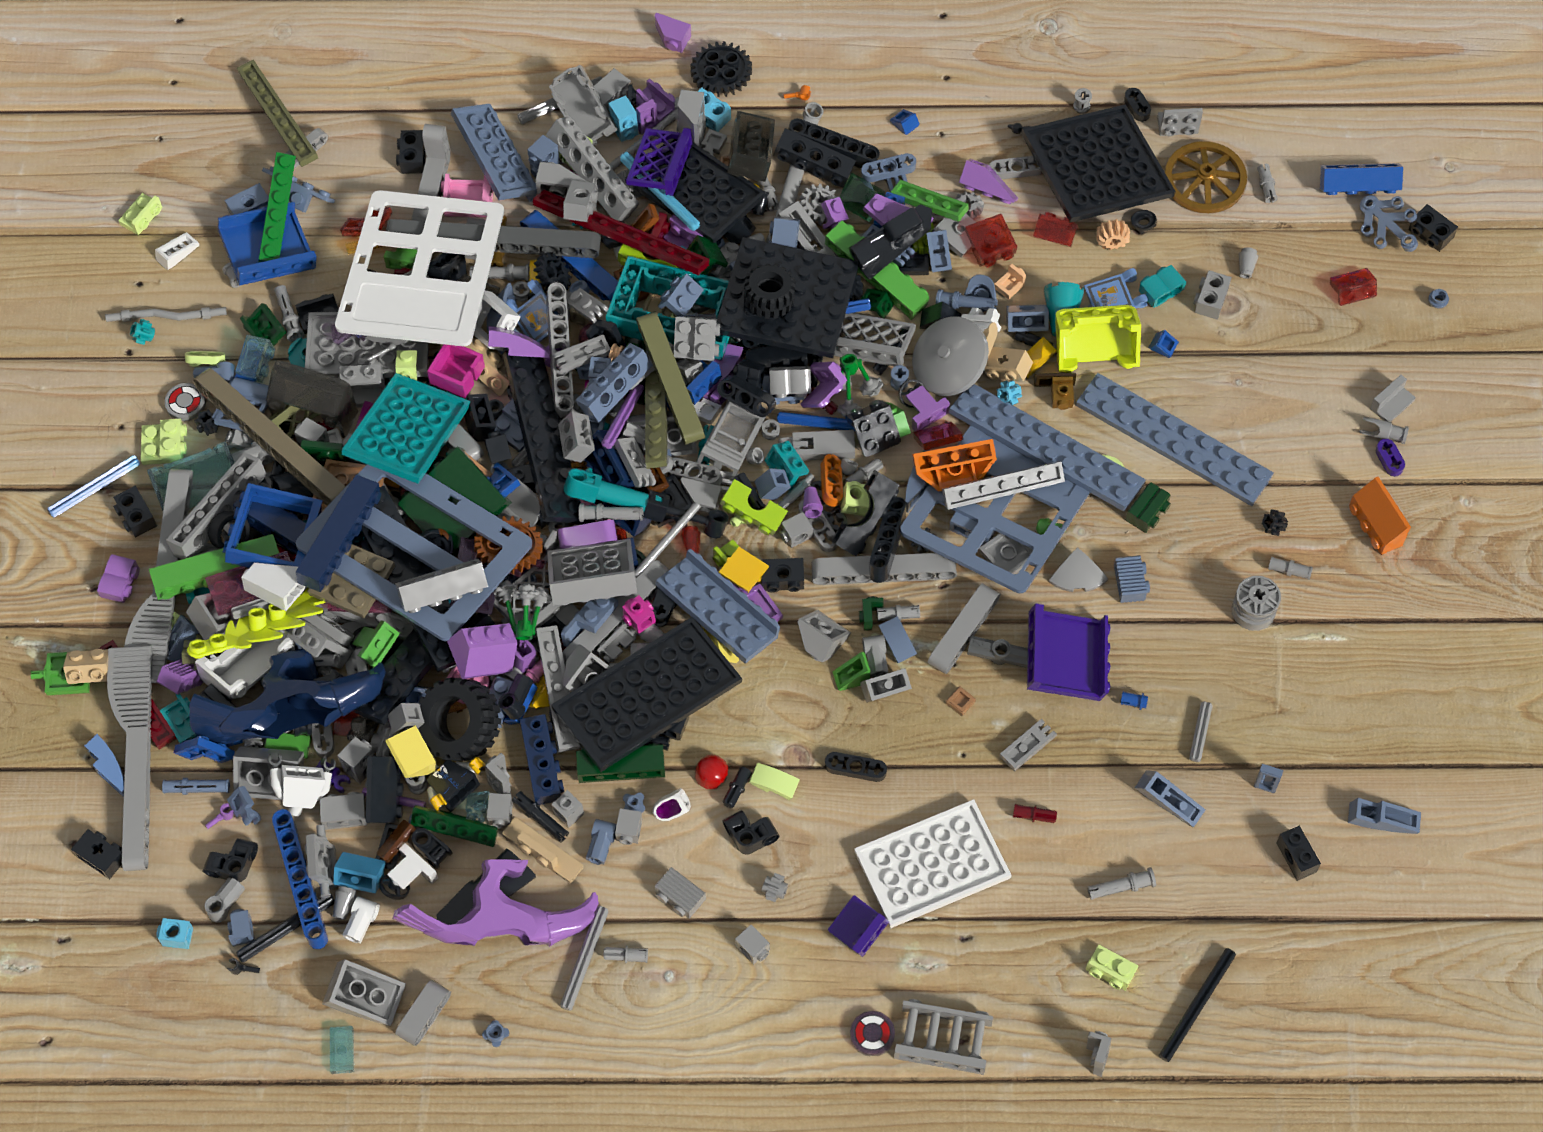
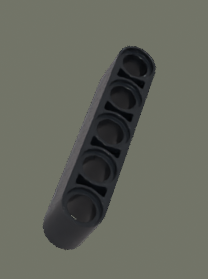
M796 118L791 120L788 127L789 130L856 160L854 166L861 169L865 163L877 161L880 155L878 148L802 119Z
M896 497L887 505L888 510L882 518L869 562V577L876 583H882L888 579L901 537L900 527L906 519V501L901 497Z

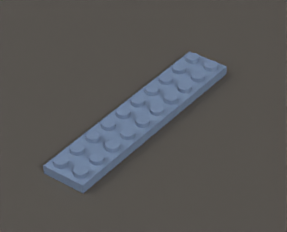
M1099 373L1095 375L1076 402V406L1250 506L1254 505L1273 477L1274 472Z
M976 384L965 390L949 409L951 415L1040 465L1061 461L1065 479L1122 511H1125L1145 485L1146 479L1010 403H1004L997 396Z

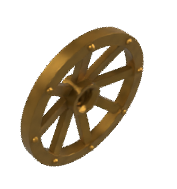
M1199 141L1182 146L1171 155L1165 168V174L1176 191L1172 198L1182 207L1198 213H1217L1229 209L1240 200L1247 184V171L1240 157L1228 147L1215 142ZM1200 151L1202 164L1185 157V155ZM1207 151L1218 153L1222 157L1211 164L1208 162ZM1230 160L1238 173L1216 169ZM1177 161L1195 169L1194 171L1172 174V169ZM1196 177L1183 194L1177 190L1173 182ZM1217 177L1239 180V186L1233 194ZM1213 183L1228 199L1212 204L1211 184ZM1200 184L1204 185L1205 204L1188 199Z

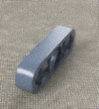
M906 153L865 163L861 169V177L864 181L871 183L912 173L916 169V158L914 155ZM885 165H892L894 169L886 171L883 167Z

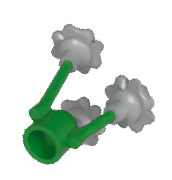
M846 354L840 358L841 372L847 379L842 389L846 391L847 398H845V403L839 405L837 412L841 413L843 417L850 414L853 409L862 408L857 403H853V398L851 397L852 383L850 375H854L858 367L864 377L863 385L859 388L863 396L868 395L872 397L878 395L880 388L884 385L881 382V378L868 376L862 365V359H857L854 354Z
M505 580L492 592V595L503 598V602L506 603L515 638L517 640H531L533 635H535L539 610L542 609L543 604L552 602L549 590L543 587L535 588L534 585L523 584L518 588L515 584ZM513 593L522 599V605H524L523 620H519L517 625L510 603ZM531 599L535 602L532 623L528 620V607L531 604Z

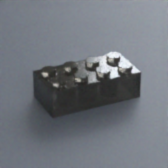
M737 111L732 128L727 173L750 178L754 181L766 182L771 165L775 119Z

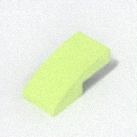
M757 763L748 783L766 792L772 791L790 800L800 779L773 767Z

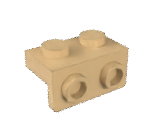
M108 649L67 652L63 666L67 683L107 681Z

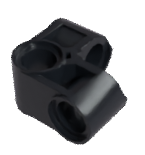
M743 810L722 820L728 835L732 838L738 850L745 855L752 854L765 846L773 844L780 837L769 817H763L750 825L748 818ZM744 839L752 840L749 844L742 843Z
M237 838L229 854L209 852L202 872L213 878L227 880L230 877L239 882L244 881L257 855L258 843ZM235 867H241L237 872H232Z

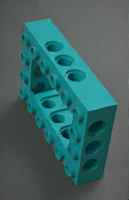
M628 256L609 310L607 311L606 321L616 323L621 335L643 340L636 318L651 312L635 307L640 292L644 291L662 296L666 290H670V283L677 276L680 278L686 273L704 289L694 304L716 309V318L718 319L729 281L703 274L696 275L687 270ZM658 313L657 315L667 340L674 345L675 318ZM716 336L715 344H719V356H715V359H723L729 336Z

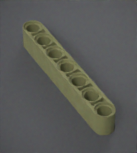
M656 311L637 317L636 322L684 444L687 445L704 439L705 434Z

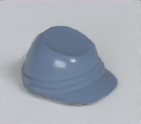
M978 274L970 279L964 295L994 299L996 298L995 285L990 277Z

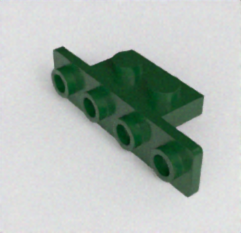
M417 805L413 807L411 824L413 826L494 847L496 844L498 828L442 810L436 811Z

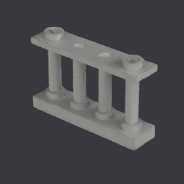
M916 999L903 1001L902 1011L909 1013L904 1042L901 1045L896 1044L894 1059L984 1075L986 1060L982 1059L980 1053L985 1026H992L993 1016L984 1011L973 1013L922 1004L921 1001ZM918 1014L931 1016L927 1044L924 1048H917L913 1045ZM940 1018L953 1020L949 1050L946 1053L939 1052L935 1048ZM962 1022L976 1024L972 1051L969 1056H962L958 1053Z

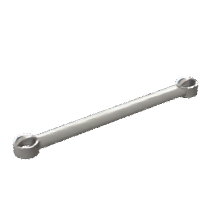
M809 102L803 111V120L818 125L823 115L822 106L816 102ZM815 110L819 114L818 117H813ZM790 164L775 217H777L779 212L796 202L805 170H800ZM769 232L766 238V242L772 241L771 235H773V233Z

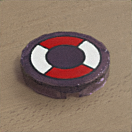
M863 1012L855 1018L851 1025V1042L855 1049L865 1056L883 1055L889 1051L894 1043V1024L888 1016L881 1012Z

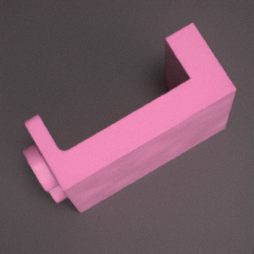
M445 174V181H441L443 197L484 202L493 201V190L485 175L484 180H452L449 174ZM444 212V217H487L485 215Z

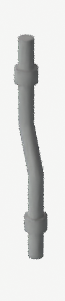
M204 307L201 310L180 313L155 308L136 311L128 309L121 310L120 313L105 314L106 322L120 320L128 322L131 319L153 316L177 321L197 318L205 320L211 319L213 316L227 315L226 307L213 309Z

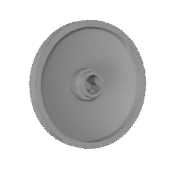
M947 317L933 323L923 332L914 348L912 366L916 379L924 385L925 389L939 396H952L969 389L980 378L987 364L989 348L986 336L976 324L962 317Z

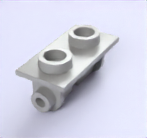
M625 622L622 625H618L613 630L612 635L599 644L597 648L598 658H602L607 664L614 662L623 652L618 646L621 645L626 649L636 640L637 632L634 629L629 631L628 625Z

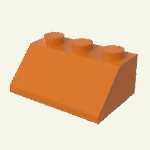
M1378 476L1353 495L1349 508L1351 513L1360 521L1362 530L1369 535L1374 549L1383 555L1403 546L1411 526Z

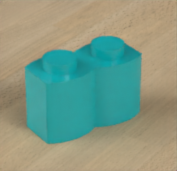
M1172 265L1164 266L1155 275L1146 276L1141 280L1139 292L1141 295L1145 294L1148 298L1147 302L1155 308L1181 293L1185 289L1186 281Z

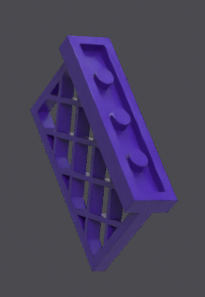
M646 128L626 179L627 185L665 190V195L673 196L692 146L691 129L683 128L682 133ZM649 136H656V137H658L657 139H655V140H653V141H650V140H649ZM669 139H678L671 144L667 141ZM660 143L665 144L664 147H661L659 149L656 147V145ZM649 148L653 150L648 154H645L644 150H647ZM670 150L672 154L666 157L662 154ZM655 156H659L661 158L654 162L651 160V158ZM647 161L648 165L640 167L639 163ZM664 163L668 166L661 170L657 167ZM650 169H654L656 171L650 175L646 173V171ZM639 174H642L643 178L641 179L633 178ZM659 176L663 179L662 182L653 181V179Z

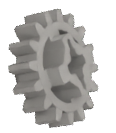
M812 184L810 189L806 188L800 197L802 207L813 222L818 221L820 226H822L824 221L825 223L828 222L821 203L840 197L834 195L835 189L829 191L828 185L822 188V184H819L816 188Z

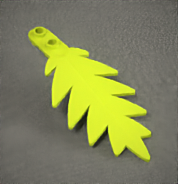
M307 587L287 611L272 604L266 610L263 608H253L248 612V616L239 618L236 628L233 621L230 620L225 634H213L207 640L196 639L191 641L187 648V653L193 658L200 659L231 648H250L252 642L282 638L283 633L276 630L305 626V621L296 618L323 613V608L316 605L326 602L310 596L307 592L309 590Z

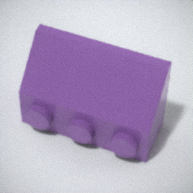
M510 623L464 628L447 641L462 679L505 674L513 671L517 640Z

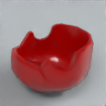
M706 755L697 763L695 779L705 789H717L721 783L726 781L729 767L720 756Z

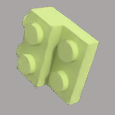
M181 418L160 420V424L142 425V465L183 462L184 454L187 453L186 442H184V436H187V426L182 423Z

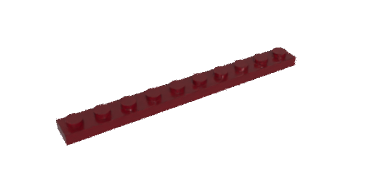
M543 190L533 198V206L564 218L565 198ZM596 211L589 215L587 222L569 220L696 275H699L709 266V259Z

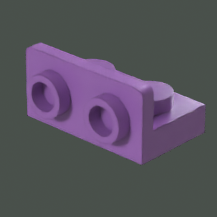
M648 79L646 81L647 87L642 92L649 100L653 99L656 103L657 121L659 123L675 110V97L665 92L659 83H654L651 79Z
M673 215L669 219L670 231L664 236V240L677 246L688 248L696 235H702L690 230L679 218Z

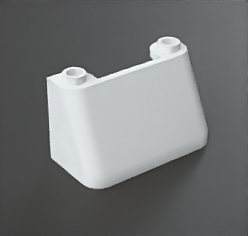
M276 630L283 633L282 638L252 642L250 648L227 649L218 657L212 654L210 659H207L204 656L196 660L195 664L200 679L206 685L212 683L221 693L233 699L241 698L248 689L271 670L270 657L295 651V642L287 636L288 631Z

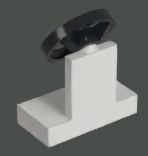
M406 843L399 848L404 859L387 875L383 876L379 883L381 892L394 900H401L408 896L410 892L409 884L420 873L431 884L438 879L436 871ZM383 884L388 885L389 889L394 891L396 895L389 893ZM406 888L407 892L400 895V890Z

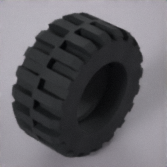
M445 678L444 681L439 680L435 682L434 687H429L425 691L426 696H421L419 700L424 724L419 727V732L431 754L435 757L452 761L472 760L475 757L484 755L487 752L486 748L493 746L495 743L493 739L498 737L500 732L497 728L498 724L501 725V718H498V713L501 710L499 705H495L497 701L495 695L489 694L490 689L475 680ZM461 699L469 710L470 721L464 735L456 740L448 730L447 715L451 706Z

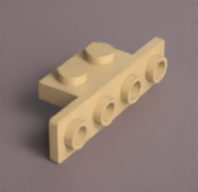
M474 337L471 344L464 347L483 354L485 368L480 374L479 379L498 396H501L510 385L508 377L500 371L504 362L497 353L489 350L485 344Z
M516 817L503 831V836L519 846L518 848L524 854H530L541 866L548 867L569 883L583 869V864Z

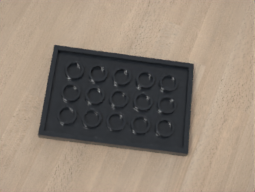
M669 139L667 141L671 144L678 139ZM692 142L673 196L700 222V227L695 231L714 244L739 219H742L765 198V191ZM669 150L662 154L666 157L672 154V152ZM659 156L651 158L653 162L661 159ZM644 161L641 163V165L645 166L648 165L647 161ZM664 163L657 167L661 170L668 166ZM654 169L648 170L650 174L656 172ZM660 176L655 178L658 182L663 180ZM629 185L672 216L675 215L648 187Z

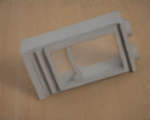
M728 400L697 462L701 463L704 456L715 461L713 467L718 468L719 471L722 465L734 470L730 479L734 480L765 417H759Z

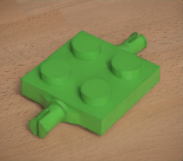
M67 652L47 653L44 670H31L32 680L44 678L47 696L90 693V683H67L63 668Z

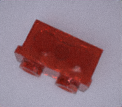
M1045 212L1044 215L1039 214L1033 237L1071 248L1076 230H1078V224L1075 222L1070 223L1067 217H1064L1062 220L1056 218V215L1053 213Z
M1368 268L1330 278V285L1338 294V304L1340 306L1377 296V279Z

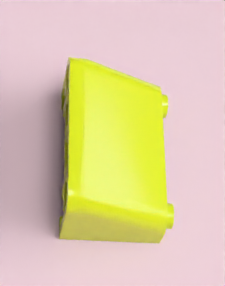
M1116 305L1061 309L1056 312L1055 323L1059 372H1073L1078 368V362L1117 360L1118 364L1126 369L1140 367L1141 322L1135 307Z

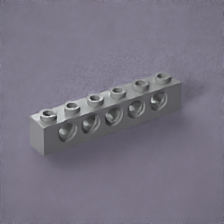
M570 116L556 119L547 132V137L558 145V151L578 176L588 182L595 183V191H598V201L611 218L618 221L628 219L639 205L634 195L627 189L622 180L616 175Z
M244 452L166 539V542L173 556L180 559L196 556L209 541L208 528L212 519L220 512L233 511V504L238 500L241 493L246 491L248 483L260 484L267 474L259 458Z

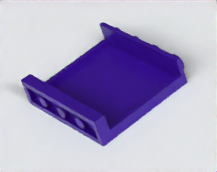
M1035 603L1028 613L1027 690L1101 701L1110 690V682H1108L1110 662H1108V654L1110 652V643H1108V635L1110 633L1108 615H1104L1101 620L1048 612L1044 611L1043 604Z

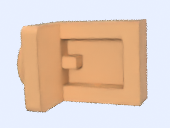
M1010 264L1008 272L994 284L995 289L1009 300L1025 285L1026 274L1020 267Z

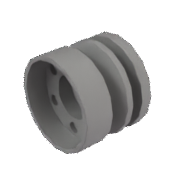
M1251 576L1239 584L1232 604V615L1242 628L1250 631H1260L1273 623L1281 601V592L1277 584L1264 576Z

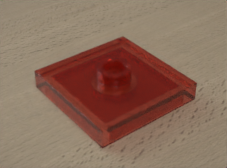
M952 422L913 432L914 439L924 450L963 440L962 432Z

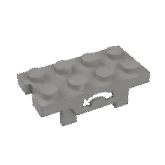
M578 65L577 67L568 68L553 79L549 88L564 117L570 116L575 121L581 131L593 140V146L598 144L597 139L603 135L608 137L618 130L583 66Z

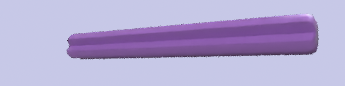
M640 383L629 391L605 435L602 446L607 449H611L642 394L644 386Z

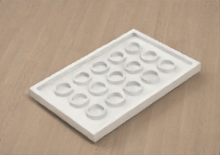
M974 799L854 848V853L885 918L889 921L888 925L890 928L1011 878V873Z

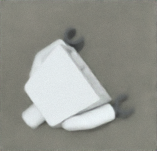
M269 754L268 762L272 765V769H270L271 786L277 798L282 799L283 806L289 807L288 811L291 815H301L302 808L312 809L315 807L316 802L320 801V798H323L329 792L332 778L330 771L336 766L334 759H331V764L327 767V758L323 757L320 761L322 768L282 765L279 768V764L282 761L281 755L278 754V761L272 763L271 754Z

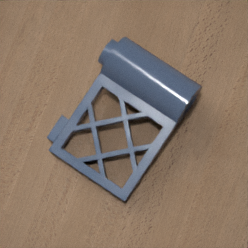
M234 378L233 381L229 382L250 403L260 406L258 410L263 414L267 407L273 404L276 394L274 386L241 378ZM219 409L215 410L212 416L214 424L241 430L239 423H235L231 419H222L226 415Z

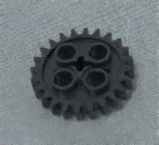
M723 41L722 45L715 42V46H712L709 43L708 49L701 47V52H696V57H692V63L690 64L691 77H693V83H697V88L702 87L706 91L716 92L717 97L721 93H724L725 97H727L728 92L735 95V89L742 91L741 85L746 87L747 81L751 80L752 61H750V56L746 55V50L740 51L739 45L733 48L732 42L729 46H726V42Z

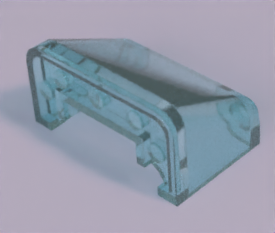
M225 441L217 444L213 449L208 448L205 451L169 464H164V467L156 466L150 468L147 472L163 511L170 469L192 470L193 486L190 509L198 505L232 467L234 461Z

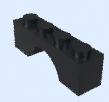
M874 470L863 487L869 497V508L866 515L860 521L853 524L841 523L831 542L854 556L862 553L866 547L865 542L867 538L876 531L878 520L885 516L888 510L887 505L896 498L900 485Z

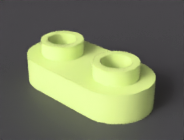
M189 351L185 353V362L189 363V366L192 367L201 366L202 364L217 366L218 363L225 362V353L217 351Z

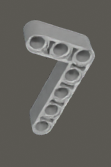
M425 124L423 128V142L427 158L418 194L441 197V181H445V174H447L451 156L445 126ZM414 208L412 220L426 221L428 210Z

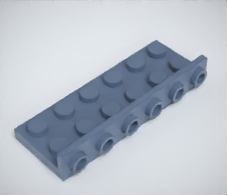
M491 104L453 108L451 116L497 199L505 200L526 196L529 202H533V198L537 194L536 183L533 181L528 168L525 167L520 154L513 145V141L507 135L505 127L501 124Z
M692 549L687 551L686 558L656 580L655 585L745 664L778 638L780 630L778 622L774 618H770L759 605H755L744 592H740L729 579H725L714 566H710L703 560L700 554L695 553Z

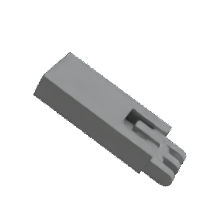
M799 201L778 213L777 217L800 220L797 242L799 249L836 256L825 245V236ZM815 240L817 244L820 246L821 250L819 251L817 249L816 244L811 246L810 242Z
M854 430L792 432V437L778 439V443L789 441L803 461L823 460L828 454H833L839 459H855ZM808 445L814 446V449H800L803 446L805 448H808Z

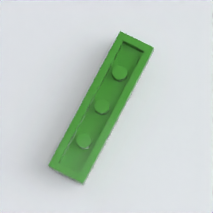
M900 180L890 192L905 197V203L915 207L920 204L932 208V213L957 222L969 210L968 203Z

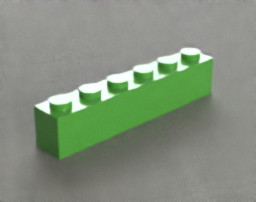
M841 220L825 236V245L839 257L854 260L849 252V247L865 237L858 235L852 225L846 224ZM894 262L888 264L870 280L858 268L857 273L875 289L887 292L892 303L911 320L928 305L929 296L927 291L922 287L919 288L909 275H904Z
M273 534L239 543L237 546L238 550L280 559ZM223 548L150 568L149 572L157 599L160 600L170 599L174 595L181 593H191L198 588L212 587L216 583L223 581H233L237 577H241L244 571L249 568L225 562V553H222Z

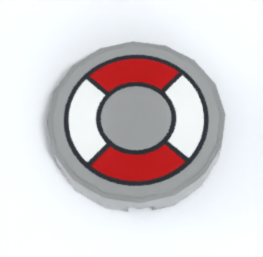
M181 383L174 386L165 397V407L168 414L172 418H181L182 421H190L197 418L199 412L206 406V398L191 383Z

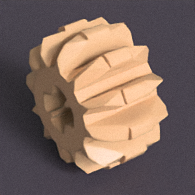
M1117 219L1102 222L1101 226L1097 227V242L1103 249L1108 248L1112 250L1116 248L1118 250V247H1125L1130 238L1128 224H1125L1124 220L1118 221Z

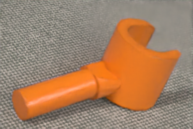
M803 85L800 92L783 94L784 99L799 97L801 100L806 101L811 95L810 87Z

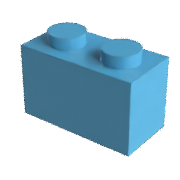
M342 852L334 866L333 884L376 894L379 889L380 880L384 876L385 861Z

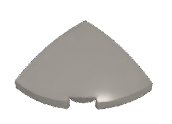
M1077 547L1053 574L1049 583L1069 592H1073L1074 588H1085L1084 591L1087 592L1102 586L1108 581V578Z

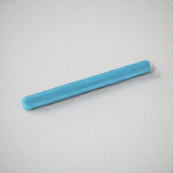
M625 152L621 154L620 161L630 170L635 158L630 153ZM642 174L636 176L638 179L643 178ZM649 188L690 230L695 231L700 227V222L674 196L665 195V190Z

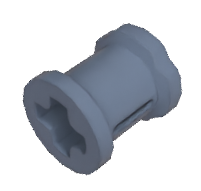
M897 365L891 370L890 384L897 391H899L901 384L908 380L909 371L905 366Z

